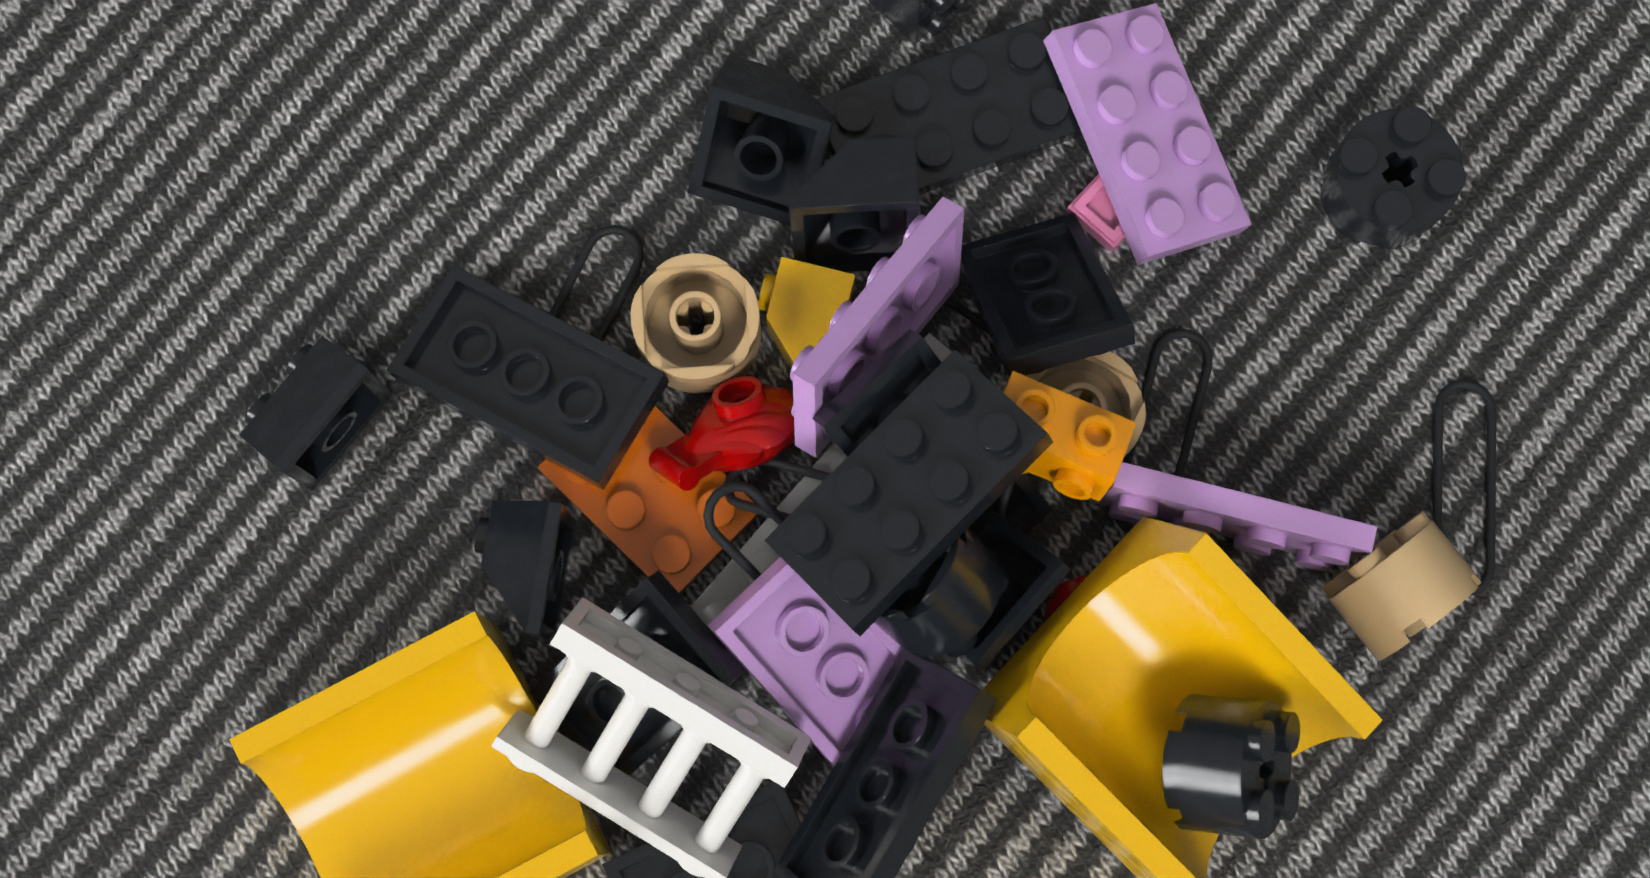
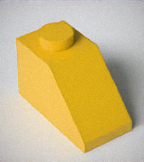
M781 257L777 275L765 274L758 300L759 310L767 312V331L790 368H792L797 356L808 345L815 347L828 332L831 319L840 305L847 300H852L855 274Z

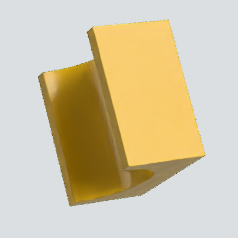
M1144 516L982 689L997 699L984 725L1137 878H1207L1209 858L1219 834L1178 828L1174 821L1182 819L1180 810L1167 808L1164 798L1162 769L1165 742L1168 730L1181 731L1187 713H1176V710L1181 701L1187 696L1199 694L1268 700L1278 703L1283 711L1295 712L1300 722V739L1297 749L1292 753V757L1317 744L1337 738L1354 737L1365 740L1382 721L1381 717L1207 533Z
M475 611L229 739L240 763L253 770L280 802L305 844L321 878H565L612 853L589 806L537 774L517 768L506 755L491 747L498 734L518 708L534 717L539 706L535 698L529 693L531 690L498 625Z

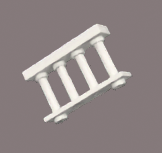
M582 597L562 622L550 643L555 648L564 652L568 659L537 713L532 717L518 708L498 734L491 747L506 755L517 768L537 774L677 860L680 866L688 873L704 878H727L743 846L728 837L731 829L763 779H771L785 788L798 768L812 737ZM596 672L621 687L625 695L592 751L589 752L557 732L590 673ZM648 708H655L681 724L683 730L647 787L614 767V764ZM712 743L738 759L741 765L704 822L671 802V799L705 744Z

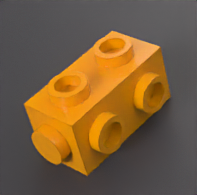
M1013 371L1002 392L1039 424L1053 441L1022 474L1029 472L1051 481L1057 491L1070 498L1078 500L1091 498L1099 502L1116 480L1136 422Z

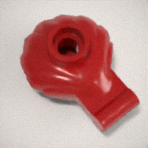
M741 376L725 381L714 390L712 398L706 402L701 412L697 414L690 432L670 445L658 447L652 451L649 456L650 468L682 490L690 491L698 485L700 479L713 471L730 472L744 470L776 458L795 441L794 417L791 414L793 394L783 387L761 384L757 378L751 376Z

